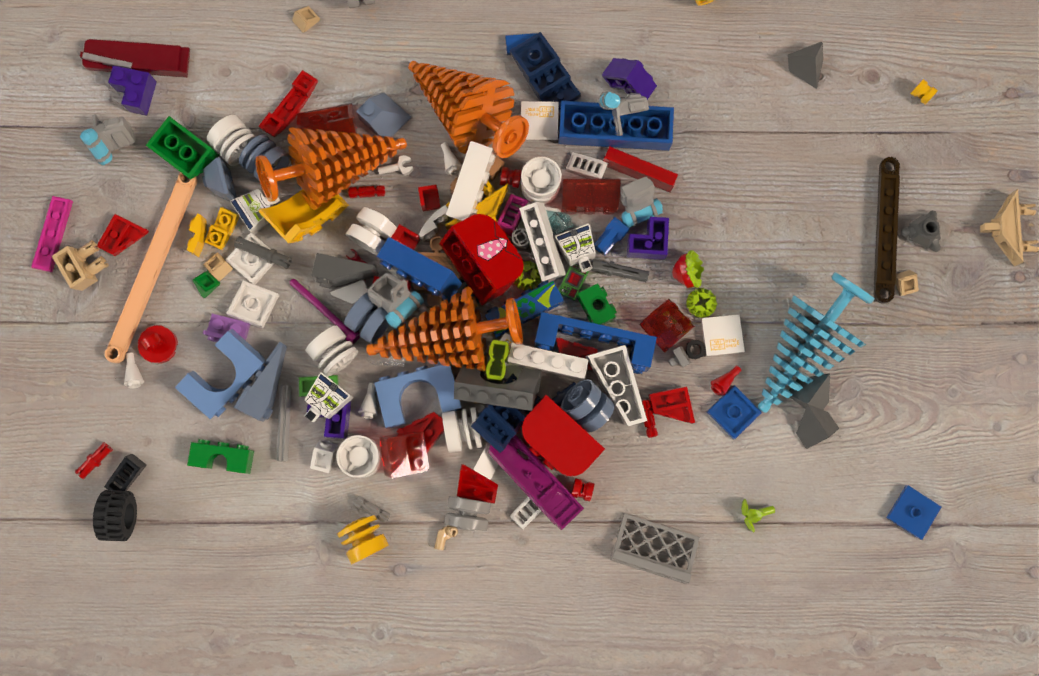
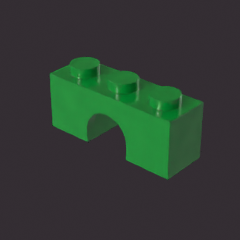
M198 439V443L191 442L187 466L212 469L215 458L223 455L227 460L226 471L250 474L254 451L248 450L249 446L237 444L236 448L229 447L230 443L218 442L216 446L210 445L208 440Z

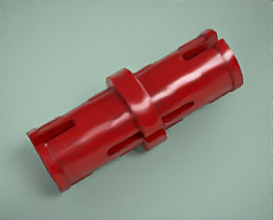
M103 442L93 454H89L86 457L87 460L75 470V473H79L78 476L85 479L95 467L101 465V461L113 449L111 447L108 448L109 445Z

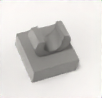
M682 346L673 350L675 357L668 360L672 367L679 363L682 367L692 363Z

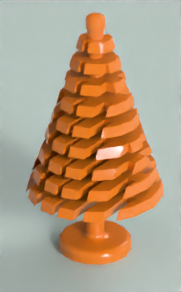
M416 61L409 63L408 69L416 73L413 74L414 79L419 83L425 97L428 98V102L432 103L431 106L435 110V114L443 123L444 128L459 152L466 154L471 141L487 147L493 142V151L500 158H508L520 149L528 135L529 123L521 115L510 117L512 111L509 109L514 107V99L507 97L514 96V91L512 87L505 86L510 83L501 79L481 77L483 75L446 69V67H438L437 65L427 63L419 64Z
M290 127L288 131L292 134H288V143L292 146H288L289 155L292 157L290 159L292 166L273 170L267 157L259 155L255 158L256 170L262 190L268 201L272 202L278 198V181L295 177L297 184L304 190L301 193L310 208L316 210L322 206L321 203H327L332 196L338 195L343 189L346 190L351 183H356L360 179L358 175L361 177L369 174L368 170L373 171L379 166V163H385L388 156L390 158L394 157L398 149H405L407 142L404 138L394 141L389 136H385L383 139L378 135L371 137L368 134H363V137H361L357 133L325 132L315 129L317 132H314L311 129Z
M466 287L462 290V294L456 293L452 295L450 303H448V299L440 303L441 309L435 305L430 308L429 313L428 311L421 313L419 325L417 322L418 318L414 317L409 320V328L406 327V323L399 326V334L395 329L388 333V341L386 336L383 335L378 338V344H368L366 346L367 354L371 356L380 353L381 357L389 358L391 352L394 359L401 360L403 355L406 361H414L416 356L417 362L425 363L427 359L430 364H438L439 361L443 366H450L452 364L457 368L467 364L466 369H474L475 363H478L476 368L480 371H486L488 357L484 355L487 346L486 338H481L483 333L509 329L514 344H523L522 327L516 301L514 298L506 300L507 317L480 322V310H475L478 305L476 297H471L473 290L471 287Z

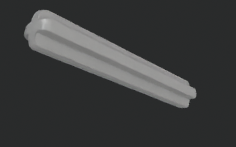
M290 385L280 386L277 461L279 462L288 461L292 391Z

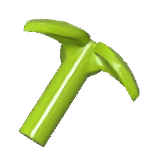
M743 499L741 512L742 515L746 516L744 519L746 526L754 533L753 523L760 521L763 516L775 513L774 506H768L758 510H749L746 499Z

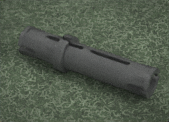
M240 236L236 239L240 243L234 244L235 248L265 259L267 263H275L285 269H288L290 266L286 262H292L291 257L280 254L275 249L270 250Z
M593 259L592 262L593 268L591 271L606 273L610 277L615 275L645 283L648 280L649 271L614 264L613 261L608 263Z

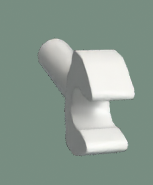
M404 155L399 156V161L396 164L378 167L379 175L400 171L403 176L409 175L413 171V167L405 168L403 164L411 162V158Z

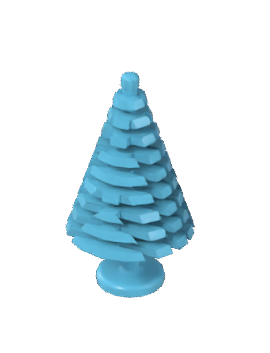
M836 272L832 274L831 278L843 287V291L825 315L793 295L791 301L820 320L817 325L789 306L788 313L813 330V333H808L785 318L784 325L805 339L806 342L802 343L787 332L781 331L780 336L799 351L795 353L789 347L778 342L777 349L790 357L792 361L789 363L786 359L774 353L773 360L782 366L785 371L783 373L775 366H770L769 372L775 375L778 381L776 382L767 377L765 383L772 390L770 392L763 388L762 395L765 398L759 403L758 409L767 413L773 403L776 405L782 403L783 401L777 397L779 393L786 398L792 396L793 394L785 388L786 385L794 390H801L803 387L792 378L794 375L807 384L811 383L813 379L806 373H803L799 369L800 367L814 373L818 377L824 374L819 368L806 360L808 357L829 370L834 367L827 359L813 351L815 347L838 362L845 359L821 342L822 338L828 340L849 355L856 352L828 332L830 328L860 348L865 346L866 344L836 324L835 321L853 297H858L868 304L872 303L875 298Z

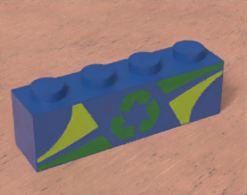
M544 281L538 285L539 288L533 291L528 289L521 293V297L515 299L521 325L540 316L541 312L546 313L563 304L564 300L554 281ZM504 305L500 308L495 306L487 311L488 314L485 315L487 321L507 317L506 306ZM509 329L493 331V334L497 338L509 332Z

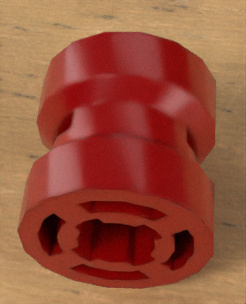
M503 167L500 185L505 186L508 184L514 188H519L522 170H510L509 167Z
M575 478L571 495L574 498L581 497L584 501L590 502L595 483H585L581 479Z

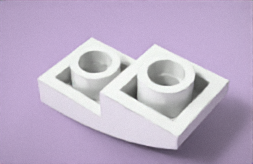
M445 205L438 209L422 227L419 233L422 242L425 240L429 241L435 237L436 233H438L436 225L445 223L448 217H450L446 215L448 209Z

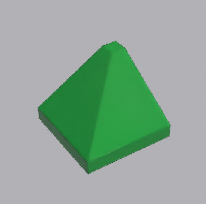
M208 270L192 280L203 298H206L220 285V282Z

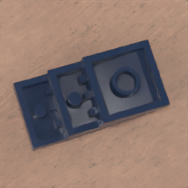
M541 32L509 50L540 102H559V111L561 101H575L581 97V93L571 81V76L561 64L560 57Z
M512 373L503 384L511 383L513 379L517 380L518 378ZM538 395L535 400L533 408L538 404V402L541 399ZM487 404L471 427L501 453L511 438L517 434L525 417L531 411Z

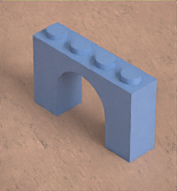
M234 329L227 331L215 344L235 366L236 377L229 388L218 389L212 387L194 370L188 373L175 387L209 419H212L214 416L219 417L226 410L224 406L228 402L232 404L239 397L237 392L241 388L245 390L247 385L253 382L251 377L258 370L262 371L265 369L266 359Z
M438 362L432 368L423 366L416 368V372L413 373L403 371L397 373V377L390 378V376H384L379 378L378 382H374L385 428L387 429L406 424L401 398L404 390L415 382H426L436 389L442 413L462 410L460 400L454 399L455 379L451 364L450 366H443Z

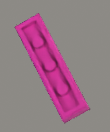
M52 196L31 268L53 272L55 261L52 256L59 252L73 204L72 200Z

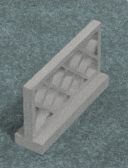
M624 513L610 560L687 584L690 583L691 570L700 537ZM627 519L634 521L638 529L628 533L625 527ZM647 526L653 527L657 535L647 539L642 529ZM640 531L645 542L636 546L631 535ZM666 532L672 533L676 541L666 545L661 535ZM658 537L664 548L655 552L649 541ZM625 538L629 539L633 547L628 551L619 549L621 540ZM685 538L694 540L692 549L685 551L680 542ZM677 543L682 554L673 558L668 547ZM647 544L652 554L647 557L641 556L637 548ZM666 550L671 560L666 563L660 562L656 554ZM683 555L688 562L686 570L679 568L675 561Z

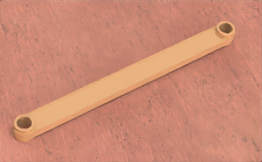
M181 172L178 175L174 189L119 321L105 350V357L109 362L120 363L126 357V353L197 185V177L185 183L187 177ZM117 350L118 356L113 359L112 355Z

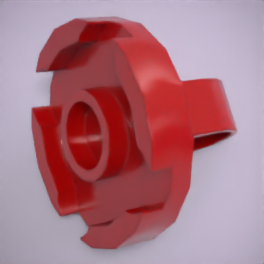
M154 325L141 333L138 339V350L145 360L151 363L162 364L175 356L178 340L172 330L164 326Z

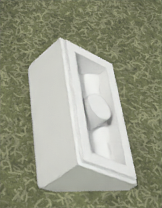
M487 442L473 470L491 480L499 464L489 455L488 448L490 444Z

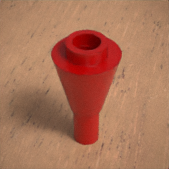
M736 365L729 373L727 372L712 380V391L717 395L724 396L734 378L742 371L741 368Z

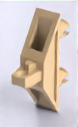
M1018 189L1008 195L995 218L991 220V223L980 225V233H992L995 242L1014 267L1024 263L1023 252H1038L1039 247L1032 246L1039 243L1038 240L1022 241L1020 215L1034 216L1036 210L1030 209L1036 205L1019 204Z

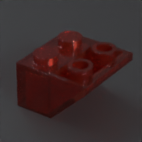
M670 299L651 312L639 324L648 335L657 337L656 344L664 353L695 327L691 320Z
M423 431L379 437L385 476L395 478L429 470Z

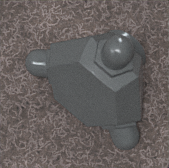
M932 210L926 216L922 215L909 223L908 228L901 230V235L904 237L909 236L911 241L923 247H929L934 252L940 251L939 240L941 235L939 222L937 221V212Z

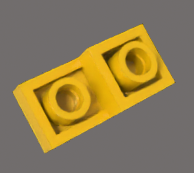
M220 207L214 225H211L205 243L223 250L233 233L240 215L225 207Z
M197 213L189 225V231L194 236L189 239L186 250L192 255L199 257L206 239L207 221L202 215Z

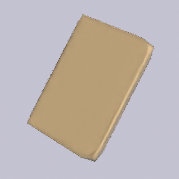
M307 6L296 10L292 21L304 33L319 22L320 18Z
M218 252L204 263L207 270L218 281L222 280L233 269Z
M907 270L896 274V287L900 296L919 291L917 274L915 272Z

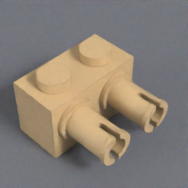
M93 240L79 249L66 246L52 256L70 289L83 291L98 281L95 274L109 266L108 263H105L107 261L102 256L90 264L87 263L86 258L99 251V247H96L98 245Z

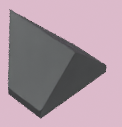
M819 42L788 54L789 71L816 89L824 60L823 43Z
M830 373L822 374L820 377L811 376L813 381L809 384L797 379L796 382L803 388L799 391L790 388L789 391L793 394L790 398L805 409L808 404L824 410L829 403Z
M807 404L796 434L805 448L808 449L832 436L839 427L829 412Z

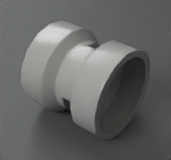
M518 228L512 234V244L516 249L526 250L530 245L526 229Z

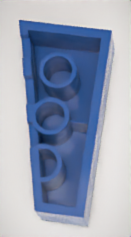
M388 237L377 255L382 261L381 265L386 269L391 270L392 268L396 270L399 276L405 279L408 277L417 286H423L435 296H440L445 300L448 299V302L451 301L452 295L457 293L462 284L452 270Z

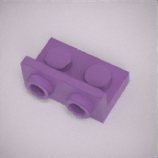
M212 314L207 331L203 330V334L208 336L207 340L218 342L227 331L234 329L246 340L250 324L241 320Z

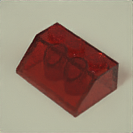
M352 103L298 113L296 128L311 129L314 132H317L315 129L325 132L357 133Z
M563 179L561 212L566 214L584 212L587 215L595 214V212H603L605 215L614 214L619 208L621 179Z

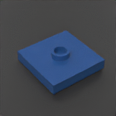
M905 485L886 518L919 540H923L942 507L909 485Z

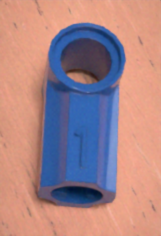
M614 217L605 228L604 233L594 243L595 249L600 254L606 256L614 245L624 238L630 228Z

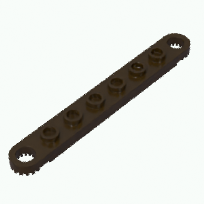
M892 156L882 160L879 165L873 295L875 300L881 304L888 303L894 298L896 284L900 163ZM885 163H892L894 166V170H886L887 168H885ZM881 289L888 291V298H881L879 294Z

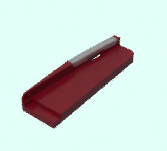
M88 39L84 43V51H80V58L82 59L83 66L89 71L111 72L112 67L103 65L104 63L147 72L151 75L188 78L190 48L179 45Z

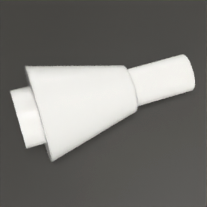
M444 142L441 144V148L444 153L445 173L451 176L458 175L462 164L451 152L448 143Z
M127 353L124 385L130 389L138 388L144 383V380L135 364L134 353Z
M374 383L368 384L367 394L358 411L362 415L361 417L365 419H373V416H377L376 388Z

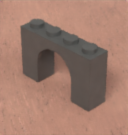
M475 363L474 369H466L467 364H463L454 382V399L532 411L540 389L542 370L522 368L516 381L508 384H494L484 380V371L476 368L478 363Z

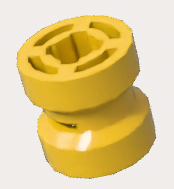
M923 79L910 94L920 98V102L926 105L938 90L935 87H930L928 82Z

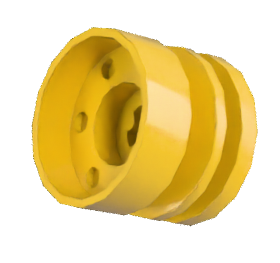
M375 515L355 520L337 533L339 538L346 535L349 537L341 542L342 545L352 543L353 547L346 552L351 565L389 546L384 534L375 536L373 533L380 525L377 524L372 527L369 525L377 520Z

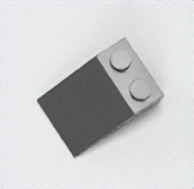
M320 253L316 254L311 274L316 282L320 283L319 286L329 289L331 286L348 285L361 280L372 279L374 276L379 275L374 265Z

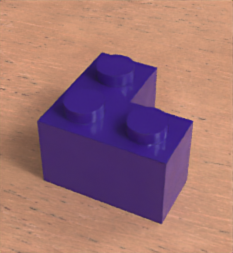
M613 58L602 74V77L610 87L624 89L627 94L640 93L647 100L657 87L653 77L647 73L644 65L639 60Z
M113 65L108 83L117 92L124 93L121 104L131 113L147 116L157 81L150 73Z
M650 216L647 222V235L630 234L627 241V258L665 260L668 255L669 218Z
M351 401L330 419L322 414L318 417L326 418L324 437L333 439L348 438ZM307 404V412L312 407L309 404Z

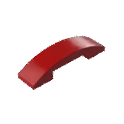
M302 70L293 81V88L274 112L267 114L258 127L272 137L279 135L304 107L314 91L318 79Z

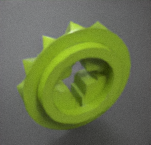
M523 261V272L531 271L530 276L533 280L529 278L523 280L524 274L522 273L514 284L524 291L528 289L533 290L541 283L537 264L531 261Z
M703 287L693 290L688 295L686 304L692 315L698 318H706L714 313L717 301L716 296L711 290ZM699 297L702 300L708 299L705 303V308L702 305L695 306L700 301Z

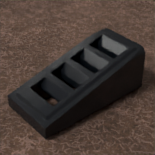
M134 454L125 456L104 487L107 490L127 491L147 465ZM124 469H126L127 471H129V472L131 473V475H129L127 472H125ZM119 476L123 477L127 481H123L121 478H119ZM114 482H117L122 488L117 487Z

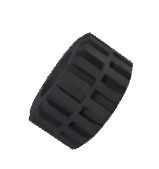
M104 490L98 496L93 511L95 536L99 541H127L133 533L137 519V504L134 494L131 491Z

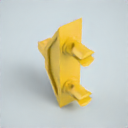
M488 181L486 187L484 186L482 190L486 198L479 202L475 209H477V214L488 215L497 222L496 217L508 191V184L495 191ZM453 219L445 225L446 230H449L451 226L461 220Z

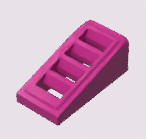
M513 194L510 195L497 221L506 235L511 237L522 218L519 207L511 204L515 203L524 207L528 203V200Z

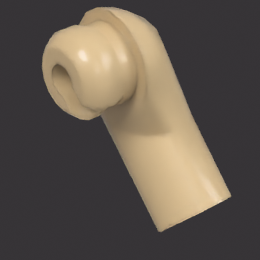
M449 525L440 529L437 533L434 549L444 550L446 540L455 537L458 534V529Z

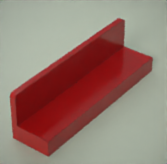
M610 146L603 161L608 163V168L637 180L647 177L653 182L655 187L671 193L678 177L677 173Z

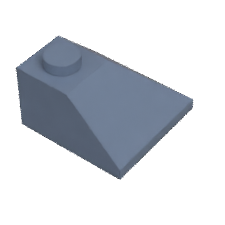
M385 93L369 98L356 111L359 120L373 133L381 136L383 139L385 136L393 137L411 118L408 113Z
M220 157L216 158L203 169L204 176H202L205 187H208L213 193L230 202L237 198L231 171Z

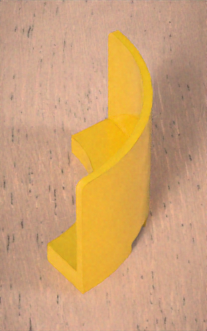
M302 189L278 205L260 208L259 213L287 243L302 241L303 236L308 233L312 236L322 230V224L329 219L333 221L349 204L338 194L334 197L332 196L327 203H321L322 206L314 210L305 201L301 193L304 191Z

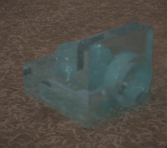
M554 212L549 218L554 238L556 235L564 233L567 228L574 226L570 216L565 212Z

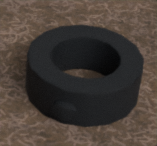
M692 340L686 344L685 351L689 358L699 359L704 356L705 345L701 341ZM695 344L700 347L698 355L692 354L690 350L691 345Z

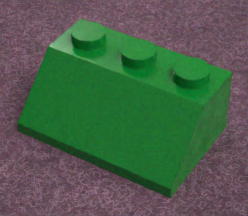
M170 116L167 117L145 145L189 179L203 173V169L220 156L214 149Z

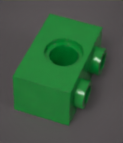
M598 283L579 292L577 299L590 323L605 325L616 318L615 314L617 312L612 303L609 304L606 297L608 295L603 286L600 287ZM600 302L603 308L596 310L593 307V303Z

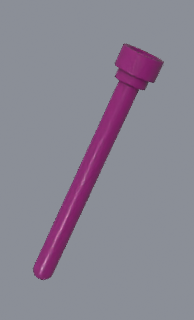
M296 279L290 280L289 283L335 326L337 325L346 335V341L354 344L359 340L361 334L359 331L355 333L350 330Z

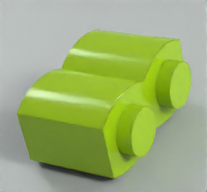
M493 340L490 344V360L486 367L488 381L502 382L506 374L505 362L509 353L507 341Z

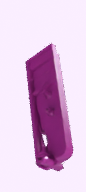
M516 435L511 438L501 453L492 445L488 448L489 455L560 530L565 528L584 509ZM518 449L521 450L524 454H526L529 457V459H527L523 454H521L518 451Z

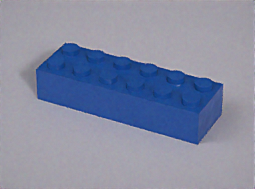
M561 101L558 144L669 151L673 144L674 107L649 106V110L620 116L623 135L617 136L612 110L601 108L599 103Z

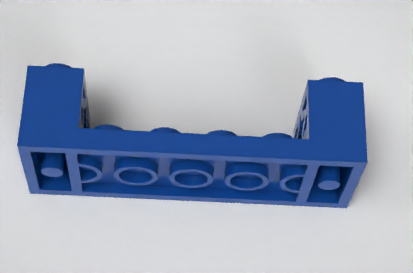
M541 312L534 348L553 352L557 331L560 330L561 334L572 336V333L579 334L580 338L591 340L592 337L597 338L598 342L609 344L611 341L617 343L619 347L625 345L628 348V346H632L629 359L633 373L643 374V372H647L651 368L657 337Z

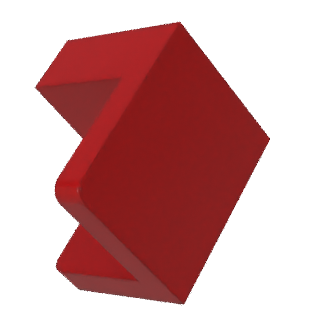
M436 184L418 187L423 212L441 208Z
M400 224L391 237L412 250H415L420 241L418 234Z

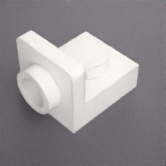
M319 440L313 450L310 468L329 473L338 445L333 444L329 440Z

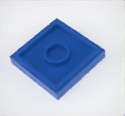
M735 385L707 411L733 440L762 413Z

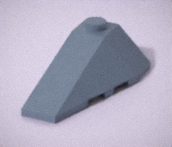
M278 343L267 358L265 369L262 371L258 370L255 375L254 384L252 386L247 385L235 404V409L262 422L265 419H269L273 412L272 407L274 406L287 346L285 344Z

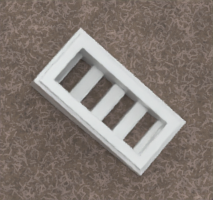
M573 152L566 170L600 183L608 163ZM578 159L577 167H573L575 160ZM582 162H586L584 169H580ZM589 164L593 165L590 172L587 171ZM596 167L600 168L598 174L594 173Z
M529 497L510 515L523 530L541 512L539 508L536 510L529 503L531 500ZM524 506L533 513L532 516L523 508ZM519 511L528 519L526 522L517 514Z

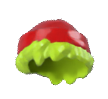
M693 250L681 255L672 270L673 278L687 288H699L702 284L701 273L704 271V268L701 265L703 262Z

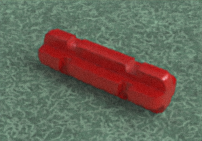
M383 185L377 187L364 186L359 187V189L357 187H350L348 189L349 198H357L358 196L360 198L375 197V195L381 197L385 196L386 193L385 186Z
M643 400L642 405L647 421L644 422L645 428L647 427V437H656L658 432L657 428H655L656 423L653 410L650 409L652 407L650 400Z

